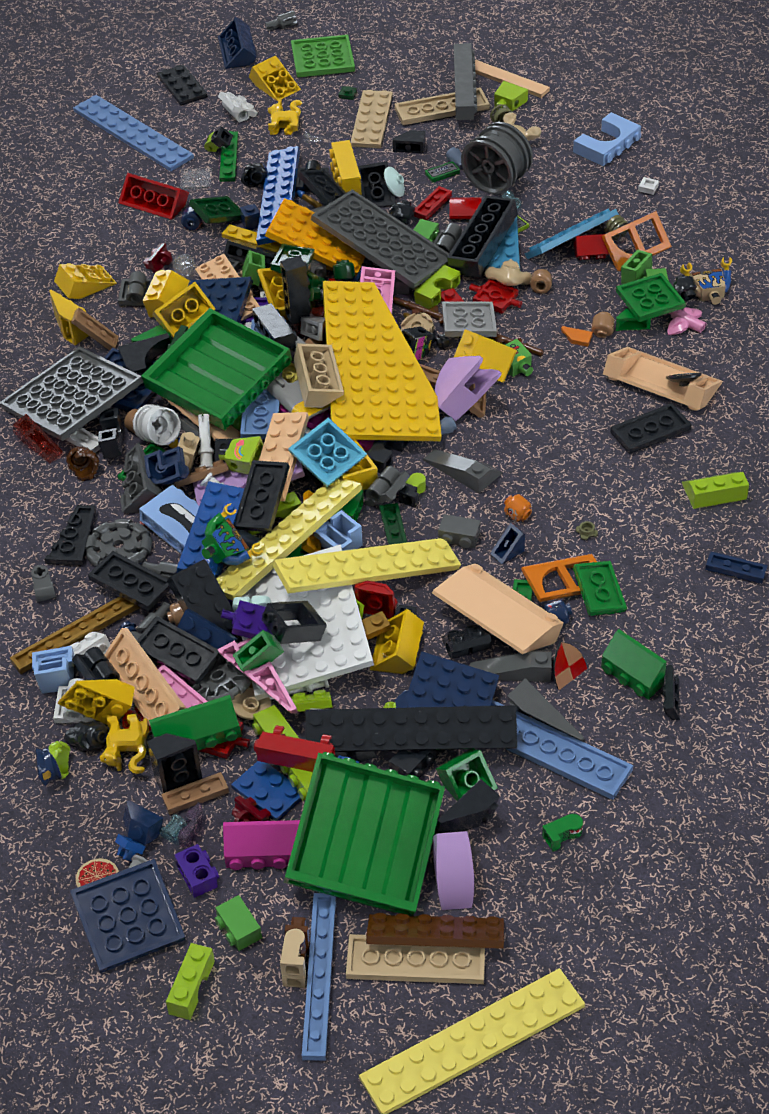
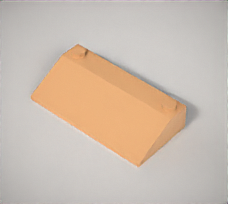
M625 347L608 354L603 375L608 376L610 380H620L685 404L689 409L695 411L707 405L723 382L722 380L702 374L699 378L690 381L688 386H679L678 382L667 380L666 376L699 372L630 347Z
M477 564L462 567L432 592L442 601L521 654L554 644L564 624L555 614L548 613L484 571Z

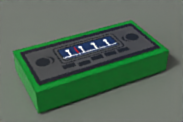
M453 161L425 170V175L432 183L460 174V169Z

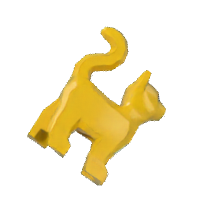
M279 99L277 104H273L268 108V113L271 115V123H268L270 135H277L280 128H285V135H291L294 131H298L301 110L297 106L302 105V101H292L289 106L291 110L283 111L282 99Z
M136 714L127 715V722L130 727L128 729H120L117 716L107 717L110 730L106 737L107 747L100 755V761L108 766H114L118 771H121L122 759L120 752H138L131 758L128 766L132 773H143L145 768L138 767L137 763L146 754V738L149 733L148 719L144 718L140 722Z

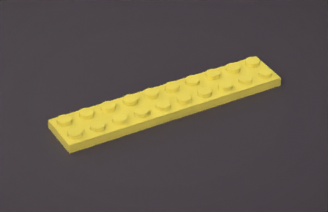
M338 478L328 487L323 485L317 489L312 496L306 499L297 509L293 510L289 516L258 542L260 545L255 547L254 551L260 552L263 550L260 556L252 555L250 556L251 559L237 566L231 565L216 578L226 598L233 600L236 597H242L274 568L273 562L275 559L286 558L362 490L361 483L347 479L343 481L342 478Z
M441 538L275 559L273 562V567L288 594L354 585L367 580L375 582L454 571L461 566L447 541Z
M559 968L359 1075V1079L380 1114H388L585 1007V1003Z

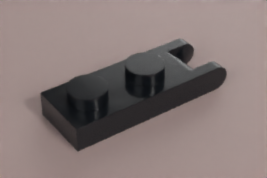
M667 665L665 685H663L665 696L663 709L671 720H680L679 677L674 675V667Z

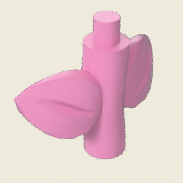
M685 307L683 310L669 313L673 319L668 325L667 332L671 336L682 333L687 328L701 333L707 323L698 319L702 316V311Z

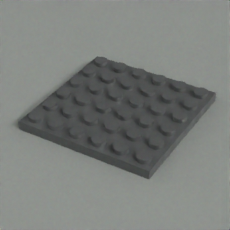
M79 346L0 402V406L2 409L63 441L89 421L95 419L100 413L109 409L118 400L124 398L125 395L136 389L144 381L140 375Z

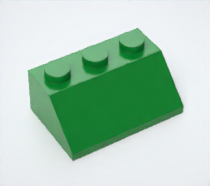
M618 629L602 655L601 667L606 674L615 676L622 685H628L638 696L650 699L664 685L667 661Z

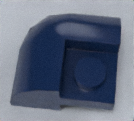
M180 446L166 452L158 450L144 456L146 474L155 484L170 485L187 478L189 475V467L185 465L183 448Z

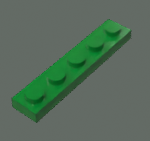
M228 131L233 135V138L227 148L222 146L220 182L236 180L238 131Z

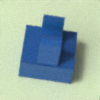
M118 834L115 840L120 845L117 855L127 861H132L131 859L136 853L143 854L145 849L143 844L121 834Z

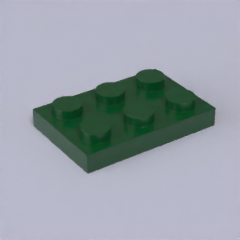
M228 196L190 200L189 205L207 224L241 220L240 208Z
M282 244L271 263V270L281 273L280 261L299 255L309 266L314 257L315 249Z

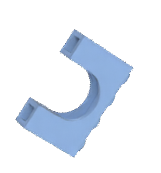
M611 112L602 119L601 131L616 139L612 141H599L582 134L574 140L573 152L604 166L610 163L614 157L619 156L623 150L628 149L632 143L639 141L641 138V126Z

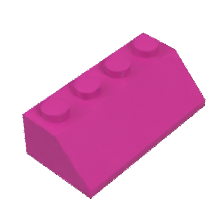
M300 820L223 822L226 868L239 870L242 867H252L254 869H262L264 867L285 868L289 863Z

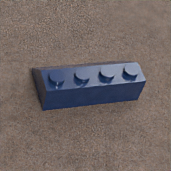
M235 17L218 36L225 69L249 66L257 57L249 25Z

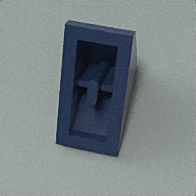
M510 523L490 554L503 565L525 551V533L516 525Z

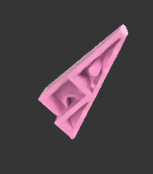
M248 638L238 644L233 641L219 648L218 652L241 671L233 654L251 639ZM271 662L258 668L241 671L290 713H298L295 704Z

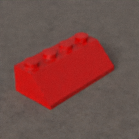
M127 173L118 203L172 220L186 205L189 192Z

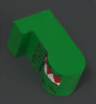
M569 814L543 825L542 837L554 852L560 849L561 842L581 836L583 819L577 814Z

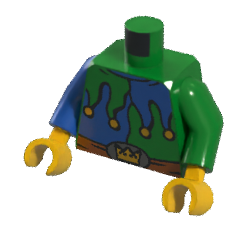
M229 503L224 506L222 513L219 512L207 523L204 532L206 537L202 540V544L205 547L202 549V555L205 559L212 558L217 564L223 562L227 565L237 566L251 559L250 556L252 555L260 556L263 550L255 552L254 548L260 545V543H255L251 550L247 551L249 547L230 519H225L226 516L235 514L237 510L235 509L232 513H229L227 507L232 504Z

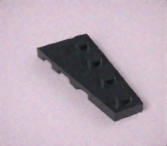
M95 505L76 506L67 521L66 528L60 532V538L51 547V553L45 557V564L83 566L86 555V542L88 535H91L96 515Z

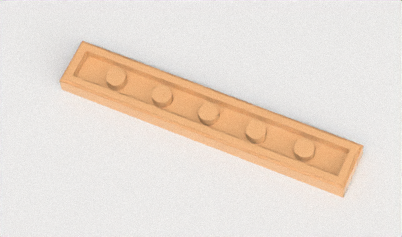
M475 60V72L478 75L500 83L506 81L526 88L529 94L542 98L550 91L548 86Z

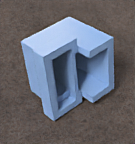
M342 510L330 518V522H325L314 532V536L320 540L321 546L325 549L340 544L342 551L358 549L363 546L362 526Z
M72 646L32 653V669L42 693L58 692L59 686H68L69 681L74 679V662L72 661L74 651Z

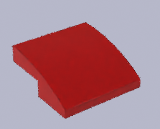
M450 198L449 219H471L482 198Z

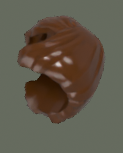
M77 446L71 449L66 456L69 469L75 473L79 480L85 481L94 478L100 462L95 452L88 447Z

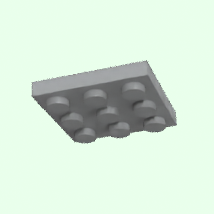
M442 302L445 337H462L465 329L487 338L497 337L493 302Z

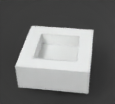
M644 177L638 187V191L654 195L659 186V181Z

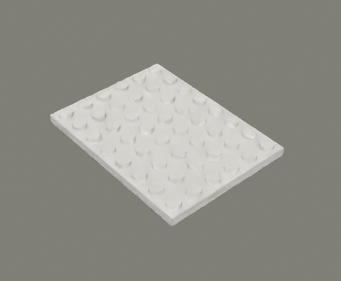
M340 544L307 555L342 551V547ZM273 568L242 596L250 597V599H252V596H268L271 599V603L308 601L327 624L321 641L280 644L284 652L271 664L287 691L374 665L352 585L288 594ZM298 620L284 621L288 626L301 625ZM252 681L257 700L271 697Z

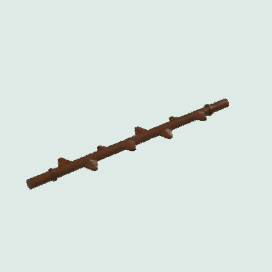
M393 297L394 304L412 310V314L426 313L430 317L438 319L440 324H443V315L438 312V306L428 309L411 303V301ZM497 334V337H488L498 343L505 344L514 340ZM522 343L530 353L538 356L543 355L544 350L533 347L528 343Z

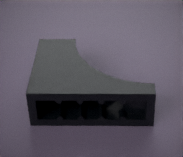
M168 333L118 346L123 368L140 376L144 374L152 361L167 351L168 345L171 344Z

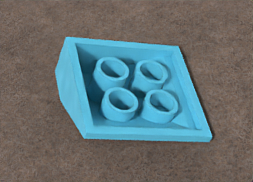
M329 417L288 448V451L326 487L367 456V453Z

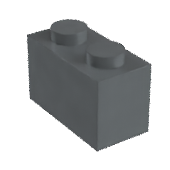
M444 514L438 529V539L441 538L447 541L449 545L475 548L481 532V520Z

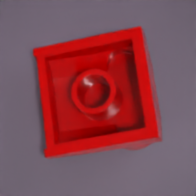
M368 580L355 584V597L364 605V614L374 615L382 611L386 618L394 617L398 602L394 597V592L386 584Z

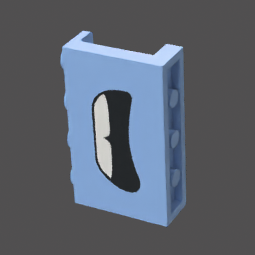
M171 485L139 508L140 521L182 555L199 505L195 500L187 497L181 489Z

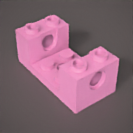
M362 266L360 282H374L392 314L395 270Z

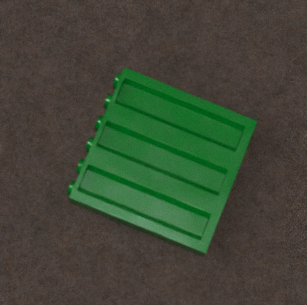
M209 308L141 377L145 388L197 416L209 414V422L225 431L257 399L263 390L267 389L269 384L290 365L292 356L289 348Z
M329 752L318 753L283 883L394 913L414 916L445 786H441L439 782L432 780L428 782L419 780V777L414 775H400L392 769L381 770L373 764H359L351 758L340 759Z

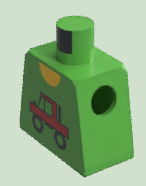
M518 339L506 344V346L517 350L508 374L512 377L521 372L526 376L531 375L533 372L531 353Z

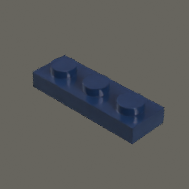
M711 551L705 570L763 584L768 565Z
M190 609L185 610L177 626L216 649L233 641L236 643L238 641V638Z

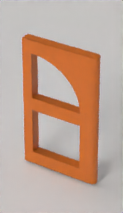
M657 211L602 235L617 271H621L623 264L633 255L622 251L612 240V236L628 230L636 250L652 253V256L671 248L670 241ZM651 219L661 243L645 250L635 226Z
M592 554L524 566L521 567V570L539 602L581 594L579 586H576L567 568H572L574 564L597 561ZM557 571L567 589L545 593L542 580L550 572Z

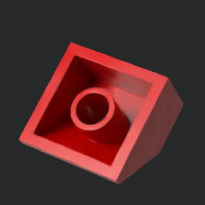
M605 234L576 236L572 240L575 257H580V260H589L592 256H596V259H605L609 255L602 235Z

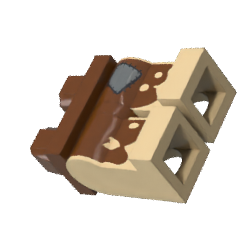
M292 917L291 925H285L284 930L285 938L280 960L282 983L286 987L306 988L305 963L310 950L308 926H306V918Z

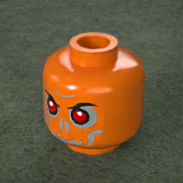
M520 494L510 495L504 502V513L515 522L520 520L523 522L532 513L531 503Z

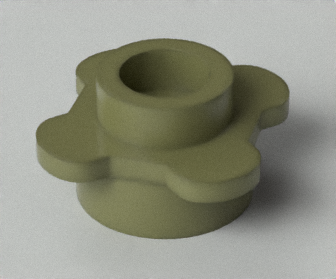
M585 521L576 527V532L581 535L583 540L598 535V531L595 530V525L592 522Z

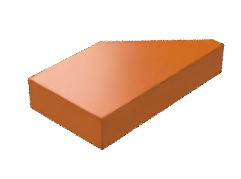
M565 326L561 327V332L567 336L571 344L589 346L593 332Z

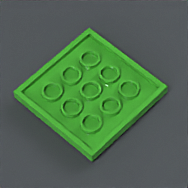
M348 34L291 40L297 77L355 72Z

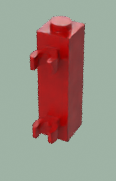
M279 725L275 726L273 733L262 732L259 739L254 743V751L258 761L309 772L314 770L318 753L329 752L335 755L334 745L330 743L332 736L323 734L320 743L289 737L283 734L284 726Z

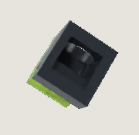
M221 126L207 137L204 148L210 152H216L221 146L227 148L231 143L233 135Z
M414 473L408 478L405 487L399 491V503L414 508L417 507L419 504V494L423 493L426 489L424 474Z

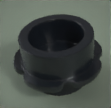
M438 334L435 341L438 348L442 347L445 350V348L449 347L448 338L445 337V334Z

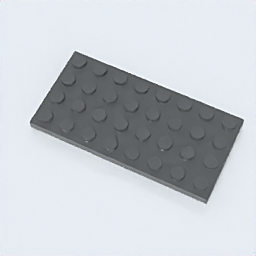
M354 190L347 192L311 216V221L367 257L382 269L395 270V277L413 289L429 279L443 265H448V252Z

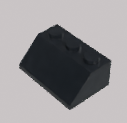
M166 733L147 741L154 778L162 793L203 779L195 740Z

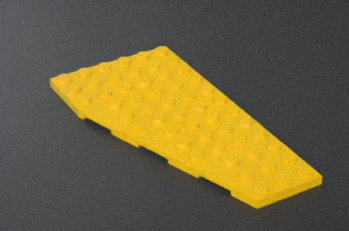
M323 281L326 345H332L344 394L330 403L331 420L352 440L441 441L442 435L437 395L375 283Z

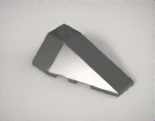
M139 443L125 457L124 472L126 473V479L122 482V487L125 490L120 499L122 512L125 514L139 512V508L162 492L161 485L153 483L146 474L145 453Z
M436 449L423 458L425 462L478 494L502 474L500 470L487 463Z
M536 649L524 654L515 652L471 662L470 666L499 675L498 680L523 681L526 678L528 681L551 682L552 652L551 649Z
M526 678L507 695L511 700L509 704L516 705V711L520 709L523 713L582 742L585 740Z

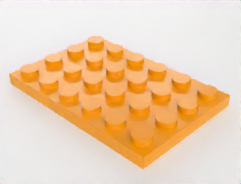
M284 198L266 231L265 237L281 244L315 249L313 259L332 268L336 261L349 260V262L354 264L356 277L365 256L311 221V216L315 212Z

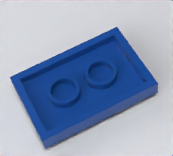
M257 761L231 784L232 789L245 799L253 798L257 803V808L260 810L266 808L270 811L271 818L275 821H279L302 800L298 793V788L293 787L287 777L265 762Z

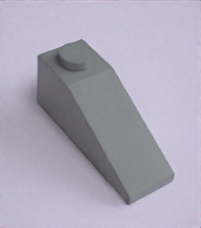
M321 316L301 317V334L322 341L326 336L325 318Z

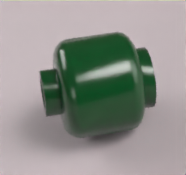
M349 260L336 261V264L333 265L334 280L345 282L353 280L355 278L354 264L349 262Z

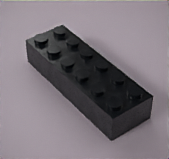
M485 195L447 257L449 267L460 271V275L481 278L518 215L515 199Z

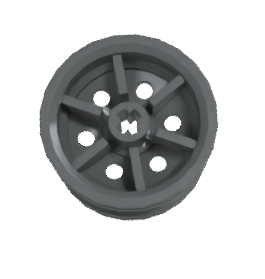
M494 122L488 125L478 137L474 138L464 147L461 154L462 168L469 181L476 188L493 195H500L506 192L517 179L528 172L533 163V152L527 138L516 127L505 122Z

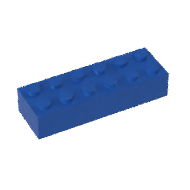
M208 481L180 557L177 573L205 559L202 555V549L205 548L202 540L206 537L204 532L207 523L219 512L222 513L224 506L232 503L227 507L229 513H232L235 509L237 510L235 514L226 516L225 519L229 518L234 525L245 488ZM212 558L206 559L215 578L219 577L224 563L217 564Z

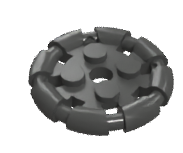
M115 519L114 522L100 524L92 530V535H88L85 547L86 557L96 567L112 551H115L141 564L146 560L145 557L150 554L153 540L150 537L149 530L138 522L133 523L129 519ZM117 544H123V547L121 548H115L114 546Z
M221 655L198 685L188 679L186 683L207 701L230 695L231 700H234L236 695H242L249 688L252 680Z

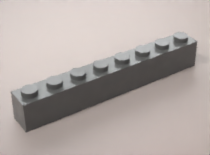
M471 43L454 44L456 120H474V113H477L475 50L472 49Z

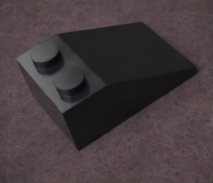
M387 161L358 166L361 176V194L378 207L396 204L395 197L387 187L384 178V171L388 167Z
M480 779L437 820L434 836L439 833L464 832L480 826L483 822L487 824L495 815L493 813L499 806L497 802L500 796Z

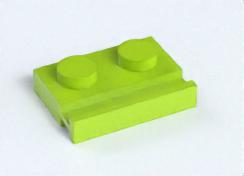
M317 690L313 692L314 694L306 695L300 692L290 697L298 712L311 708H332L330 692Z

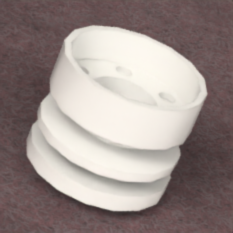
M149 404L139 408L135 413L133 429L141 440L158 445H168L178 437L181 422L174 410Z

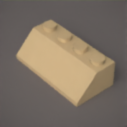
M297 343L294 364L304 406L323 408L344 394L332 345Z

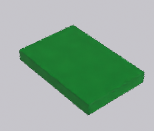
M611 561L574 564L573 571L589 616L613 614L627 610Z

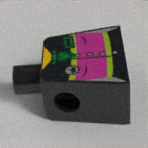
M420 326L402 329V334L417 361L429 354L431 344L436 341L433 333Z

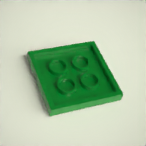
M662 273L616 286V293L639 322L686 307V302Z

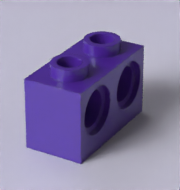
M196 844L174 854L176 866L194 898L218 887L217 879H219V874L215 866H210V858L206 850L202 851L200 846Z

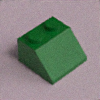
M470 749L436 768L443 786H445L456 801L480 779L493 790L498 788L481 750Z

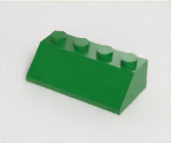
M230 695L149 720L154 737L168 733L192 739L197 744V750L212 748L217 744L234 741L242 737Z

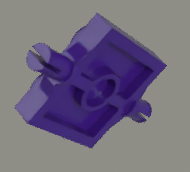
M240 600L235 612L222 610L221 618L232 620L233 628L231 634L249 639L254 638L262 630L272 634L262 621V615L266 608L264 606Z

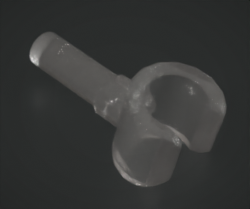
M307 132L303 134L307 138L303 139L306 144L325 140V137H312Z

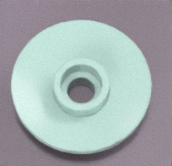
M387 167L384 171L387 187L396 197L403 196L405 191L403 176L393 167Z

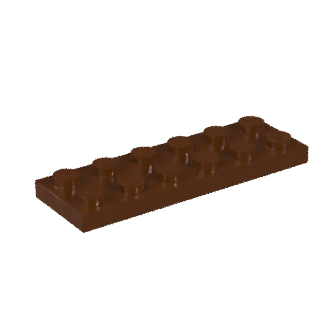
M384 913L369 914L366 944L504 949V918L495 916L487 918H476L475 916L453 917L451 915L440 917L428 914L409 916L404 913L397 915H386Z

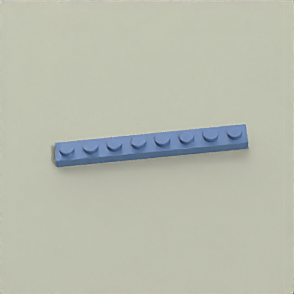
M314 893L302 1060L326 1061L336 897L323 893Z

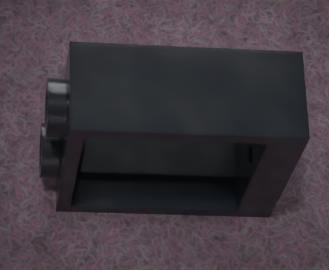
M308 601L267 603L262 615V621L280 644L321 641L327 626ZM298 620L301 625L288 626L284 621Z

